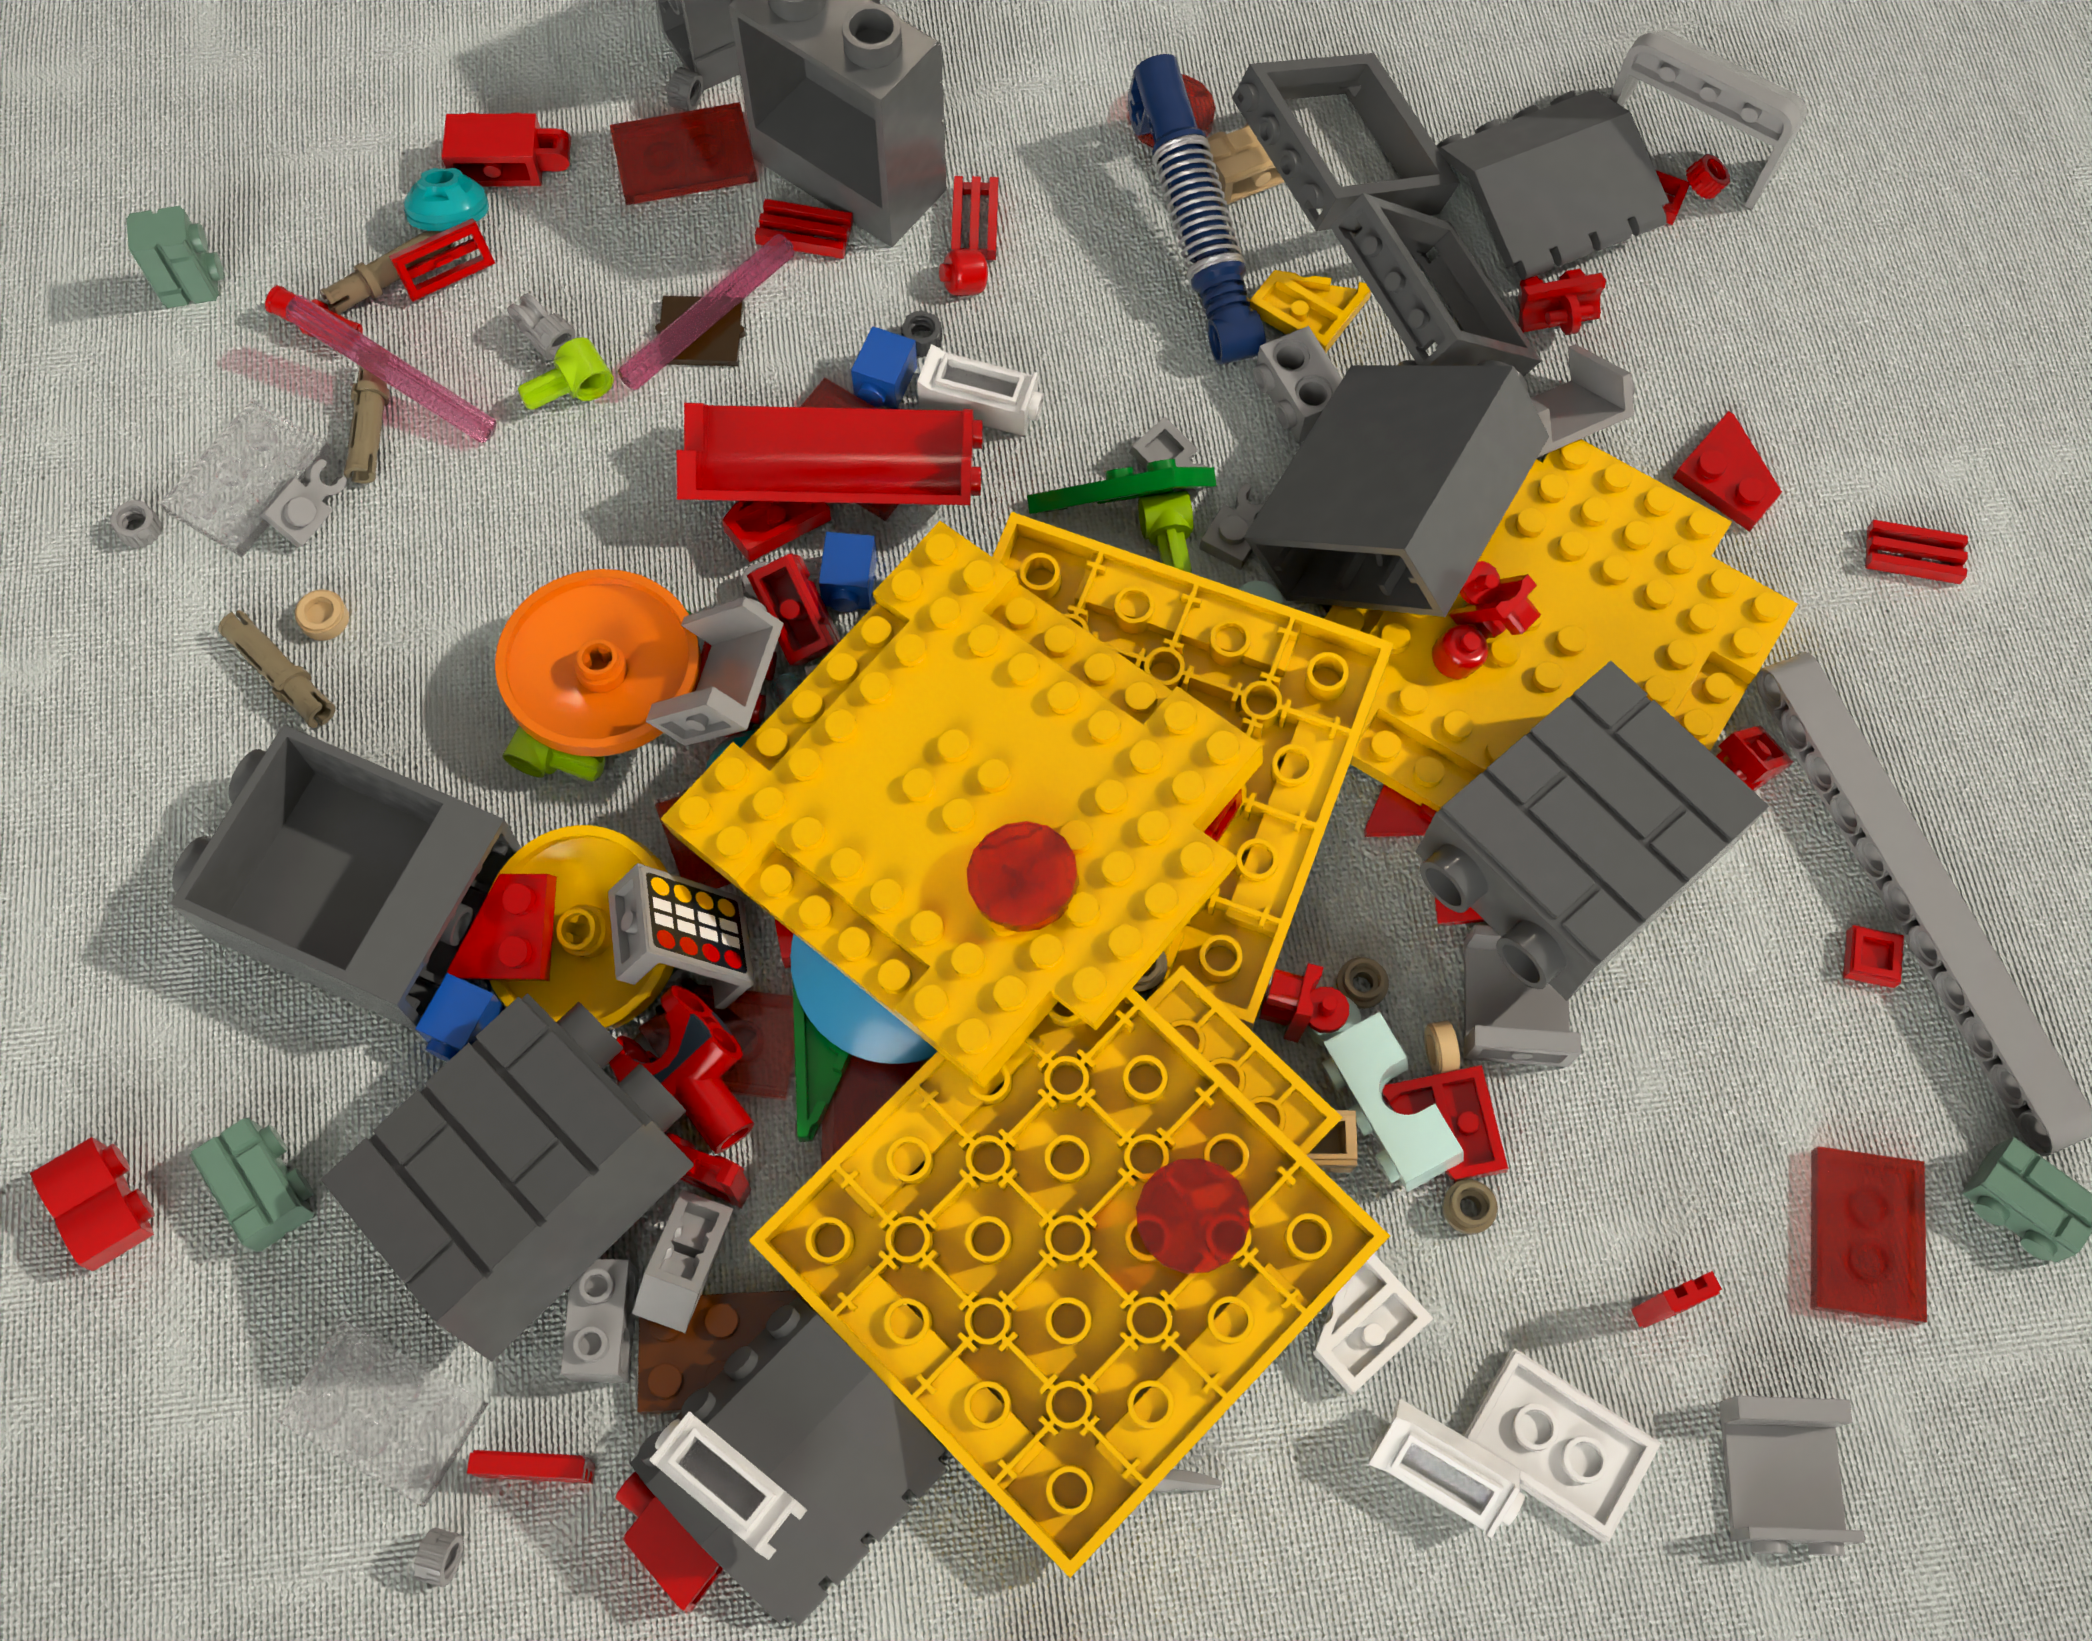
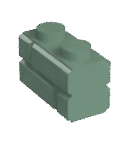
M181 206L158 209L157 213H153L152 210L130 213L128 218H126L128 249L162 304L167 308L188 305L190 301H193L195 304L216 301L219 296L218 281L224 279V271L217 252H208L207 238L200 223L192 224Z
M248 1117L241 1119L221 1132L219 1137H213L191 1151L190 1157L241 1244L258 1252L263 1251L283 1238L285 1233L292 1232L313 1218L315 1213L307 1199L312 1197L314 1192L306 1178L297 1168L289 1172L280 1157L288 1149L278 1132L270 1124L263 1128Z
M2014 1136L1995 1145L1988 1152L1978 1167L1979 1170L1972 1176L1962 1194L1975 1203L1974 1210L1981 1218L1994 1225H2005L2022 1238L2020 1241L2022 1247L2031 1255L2045 1261L2052 1260L2055 1263L2075 1256L2081 1251L2092 1234V1193Z

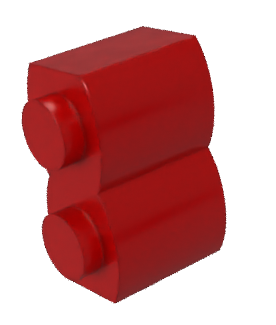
M93 1137L30 1173L34 1186L54 1218L57 1229L69 1252L79 1266L91 1271L97 1270L153 1236L154 1232L148 1220L155 1216L154 1210L145 1195L138 1188L132 1192L130 1191L124 1174L130 1171V1167L119 1148L113 1143L106 1146Z

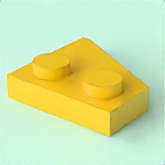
M1274 270L1250 299V307L1258 312L1261 320L1286 335L1309 326L1325 353H1327L1369 300L1372 292L1367 284L1359 282L1358 288L1354 289L1331 285V278L1314 275L1302 277L1297 273Z

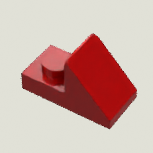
M1761 725L1733 732L1718 745L1722 751L1716 755L1725 766L1753 791H1756L1794 762Z

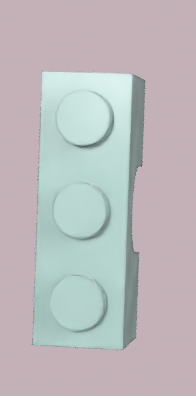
M1380 1012L1324 1042L1328 1059L1321 1062L1334 1088L1339 1090L1346 1087L1355 1104L1349 1107L1348 1110L1356 1111V1126L1363 1137L1372 1132L1383 1151L1375 1154V1157L1391 1184L1400 1179L1405 1190L1409 1192L1464 1161V1151L1436 1104L1411 1115L1396 1113L1384 1104L1381 1098L1384 1086L1392 1078L1408 1070L1407 1056Z

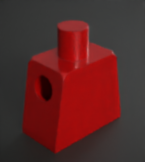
M635 1471L624 1482L615 1496L617 1501L638 1517L624 1535L623 1540L674 1603L683 1611L692 1612L724 1569L695 1541L649 1490Z

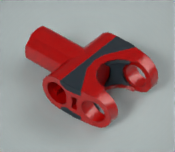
M673 985L661 996L662 1006L667 1013L665 1018L670 1028L669 1045L662 1057L657 1058L652 1052H646L636 1041L627 1036H619L616 1040L624 1049L609 1064L620 1082L641 1063L686 1110L685 1114L715 1154H719L741 1141L753 1129L755 1124L720 1078L742 1058V1050L722 1020L698 996L686 988Z

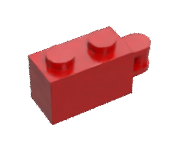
M536 113L446 114L442 160L445 168L459 169L463 175L470 177L482 187L542 186L543 171H564L570 165V134L558 128H540Z

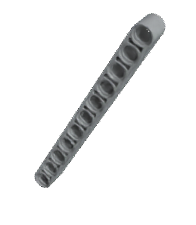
M1803 652L1760 669L1756 675V686L1761 699L1901 934L1904 935V939L2024 1140L2037 1154L2049 1156L2091 1137L2092 1109L1819 662L1810 653Z

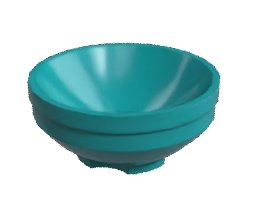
M433 168L421 173V178L411 187L403 202L407 222L413 227L427 231H445L471 218L477 222L489 210L488 199L483 187L470 177L463 175L456 168Z

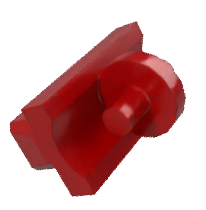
M1579 268L1565 271L1558 281L1544 283L1538 276L1521 280L1518 293L1520 304L1518 326L1523 333L1560 326L1565 335L1577 334L1580 331L1581 322L1600 319V297L1602 290L1605 288L1606 279L1602 273L1585 275Z
M1478 561L1460 591L1462 599L1468 604L1462 608L1454 609L1449 616L1457 625L1474 624L1486 639L1495 638L1506 629L1511 635L1523 634L1541 615L1527 597L1537 585L1529 574L1500 579L1495 567L1490 563Z
M1308 963L1302 976L1278 969L1274 970L1270 985H1268L1263 999L1259 1019L1285 1025L1283 1039L1298 1043L1307 1025L1319 1033L1329 1034L1338 1031L1344 1026L1349 1016V1003L1347 998L1333 987L1322 986L1316 988L1324 967Z

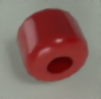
M953 249L949 251L945 256L944 262L939 266L940 281L944 282L945 288L952 295H979L984 291L988 280V266L985 256L980 250Z
M1458 624L1449 628L1436 640L1432 647V659L1435 667L1444 676L1455 680L1464 679L1485 663L1489 647L1481 631L1471 625Z

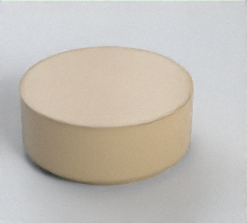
M322 589L309 592L299 600L295 608V619L309 638L325 641L337 637L345 630L349 622V612L342 599L336 593Z
M1448 1020L1429 1023L1424 1031V1042L1432 1071L1436 1074L1459 1070L1460 1051L1452 1024Z

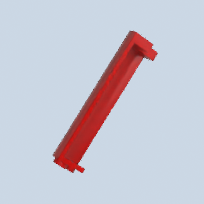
M684 403V450H677V499L971 505V496H981V467H973V449H982L983 420H974L973 409L958 411L720 406L704 403Z

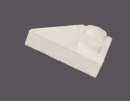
M1373 1254L1332 1298L1313 1354L1350 1395H1353L1434 1318L1380 1259Z

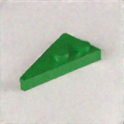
M1175 459L1147 463L1148 472L1134 474L1133 467L1105 471L1106 480L1027 495L1029 514L1065 510L1068 507L1095 502L1097 504L1137 499L1142 496L1174 492L1173 488L1204 489L1216 487L1214 467H1176Z
M793 984L797 1137L799 1142H812L853 1055L831 1043L817 1030L804 1012Z

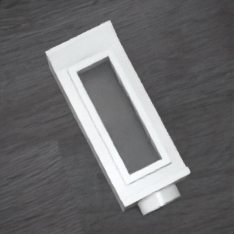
M932 344L917 381L919 409L958 411L973 409L974 420H983V426L1024 437L1030 419L1038 421L1040 417L1044 393L1038 392V372H1034L1033 375L947 353Z
M1399 1399L1394 1407L1392 1422L1383 1438L1377 1436L1373 1443L1369 1465L1385 1470L1486 1531V1535L1490 1538L1493 1537L1501 1522L1509 1526L1522 1507L1525 1495L1520 1492V1470L1402 1399Z
M690 1411L682 1420L676 1419L672 1421L662 1431L655 1443L657 1451L649 1461L696 1499L756 1552L768 1560L776 1551L768 1542L790 1513L800 1520L807 1512V1509Z

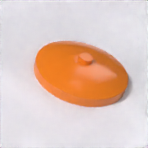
M613 569L576 572L542 586L526 598L513 612L500 635L495 656L496 680L502 698L514 720L527 734L543 745L560 752L578 756L597 757L620 754L643 746L664 733L646 722L653 703L696 691L701 671V652L698 637L681 626L684 617L689 615L681 602L655 581L632 572Z

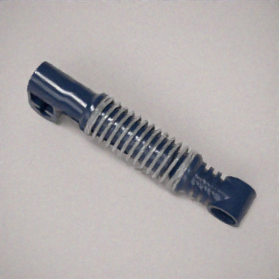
M1159 54L1149 57L1139 63L1133 71L1128 92L1129 117L1137 136L1150 133L1153 136L1155 143L1152 150L1154 166L1156 167V172L1160 174L1159 182L1163 183L1162 191L1166 193L1164 200L1169 202L1167 210L1171 211L1170 219L1174 220L1173 228L1178 230L1175 235L1176 238L1180 239L1178 247L1183 249L1181 256L1186 258L1184 266L1189 268L1187 270L1189 283H1191L1192 289L1199 292L1200 297L1203 299V307L1206 309V317L1209 320L1208 339L1213 358L1218 365L1256 357L1258 356L1259 347L1266 343L1265 331L1260 315L1255 309L1250 307L1247 290L1243 286V277L1246 274L1245 261L1241 255V248L1238 247L1239 240L1235 237L1236 230L1232 228L1233 220L1230 219V211L1226 209L1227 201L1224 200V192L1221 190L1222 185L1218 181L1219 174L1216 172V164L1212 162L1213 155L1210 153V144L1205 132L1197 128L1177 58L1172 54Z

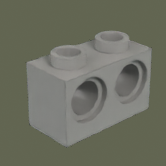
M1309 326L1261 345L1259 347L1256 367L1253 369L1257 387L1262 393L1269 395L1275 405V412L1279 423L1284 429H1290L1297 443L1305 440L1342 381L1341 376ZM1305 403H1312V404H1315L1316 406H1310V405H1307V404H1305Z
M681 1190L645 1270L632 1314L683 1333L686 1332L721 1248L734 1208Z
M597 1259L569 1288L560 1374L573 1382L629 1383L635 1315L632 1312L637 1299L640 1272L629 1260Z

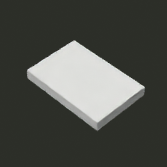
M1515 1348L1511 1349L1462 1436L1520 1470V1488L1603 1543L1610 1541L1661 1445L1659 1441Z

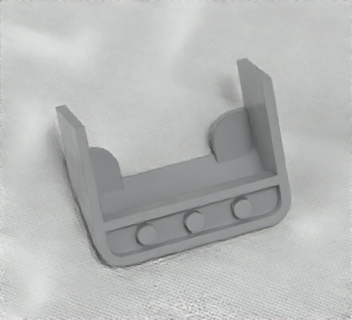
M1659 30L1641 35L1628 51L1609 99L1623 107L1634 92L1638 81L1641 80L1773 146L1774 149L1744 205L1753 209L1783 162L1806 118L1807 108L1804 101L1795 93L1671 32Z

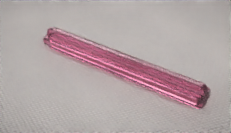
M777 234L620 366L618 373L621 381L633 391L638 390L788 262L795 254L794 246L790 240H787L782 234Z
M296 295L286 306L285 310L288 320L480 443H486L493 436L497 424L494 418L306 297Z

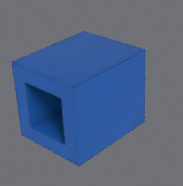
M872 326L851 369L854 397L860 398L870 406L898 409L917 369L916 340Z
M826 532L819 577L820 594L825 606H830L841 612H853L857 609L870 610L877 563L874 536Z
M447 973L415 1030L427 1041L428 1045L425 1048L427 1052L448 1062L468 1043L472 1045L477 1040L475 1036L505 1008L495 994Z

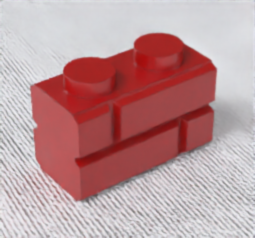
M790 553L749 573L747 577L759 602L766 607L767 612L784 623L778 642L789 664L801 666L832 651L841 641V638L814 582L808 581L810 573L802 557Z

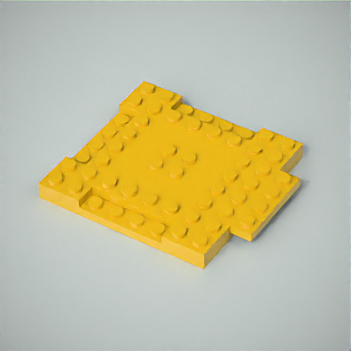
M1579 439L1549 452L1543 462L1536 459L1478 560L1490 563L1495 567L1500 579L1529 574L1537 586L1527 597L1541 615L1523 634L1511 635L1506 629L1495 638L1486 639L1489 647L1488 657L1485 663L1473 674L1459 680L1448 678L1438 671L1432 659V647L1436 640L1449 628L1457 625L1449 614L1454 609L1462 608L1468 604L1462 599L1460 593L1446 617L1342 606L1331 607L1324 619L1394 643L1350 764L1421 806L1423 803L1438 812L1443 805L1480 773H1483L1488 766L1524 735H1527L1533 727L1568 697L1572 696L1578 688L1610 661L1648 694L1646 697L1650 701L1655 700L1701 744L1711 751L1798 603L1712 557L1732 521L1590 443ZM1467 624L1474 626L1476 629H1478L1474 624Z
M1011 511L992 557L1015 572L1020 585L1173 691L1176 686L1180 687L1262 745L1263 763L1241 788L1242 803L1230 825L1218 841L1220 845L1236 856L1237 865L1164 950L1167 958V972L1163 981L1156 988L1152 989L1153 994L1183 965L1252 1031L1394 643Z
M939 521L872 592L876 600L875 605L740 748L732 742L663 815L661 820L679 841L976 1083L985 1088L1058 1001L1094 1030H1097L1237 865L1236 856L1206 835L1204 831L1261 766L1263 755L1262 745L1180 687L1176 686L1173 691L1020 585L1015 572L942 521Z
M1181 965L1146 1001L1132 988L1097 1030H1094L1058 1001L985 1088L981 1087L937 1051L749 1241L1065 1574L1071 1578L1380 1248L1390 1235L1307 1156L1343 1117Z

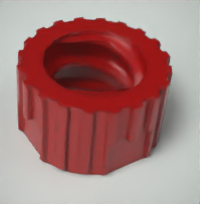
M1711 154L1704 155L1686 170L1689 185L1697 194L1705 199H1713L1730 183L1728 169L1719 158Z

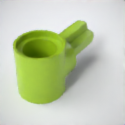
M579 337L569 340L557 350L553 360L554 369L520 385L518 392L523 403L530 410L541 407L567 393L573 399L577 397L582 401H592L602 397L611 389L614 383V376L591 340Z
M1187 491L1139 497L1138 513L1144 540L1149 539L1152 545L1158 546L1161 563L1191 573L1192 567L1186 545V539L1193 532V511L1189 493Z
M518 726L502 755L509 765L533 777L543 778L545 773L553 774L558 769L590 782L601 777L606 762L604 756H578L554 750L532 738L520 726Z

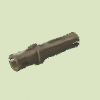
M426 230L367 265L360 262L353 266V273L320 290L322 298L328 300L326 302L328 308L332 312L341 315L342 312L370 296L376 299L383 295L382 289L400 279L389 256L442 231ZM451 243L406 264L405 267L407 269L454 247V244Z
M375 346L364 347L360 350L357 383L352 384L350 395L352 401H354V410L344 476L347 479L352 477L353 482L361 484L372 483L376 479L384 406L389 404L390 391L387 388V376L391 355L389 352L383 353L384 349Z
M237 610L236 616L231 612L220 621L218 626L219 633L273 687L272 693L280 702L288 703L312 728H317L318 723L323 726L330 721L336 711L335 705L310 681L311 675L303 667L295 666L258 629L244 611Z

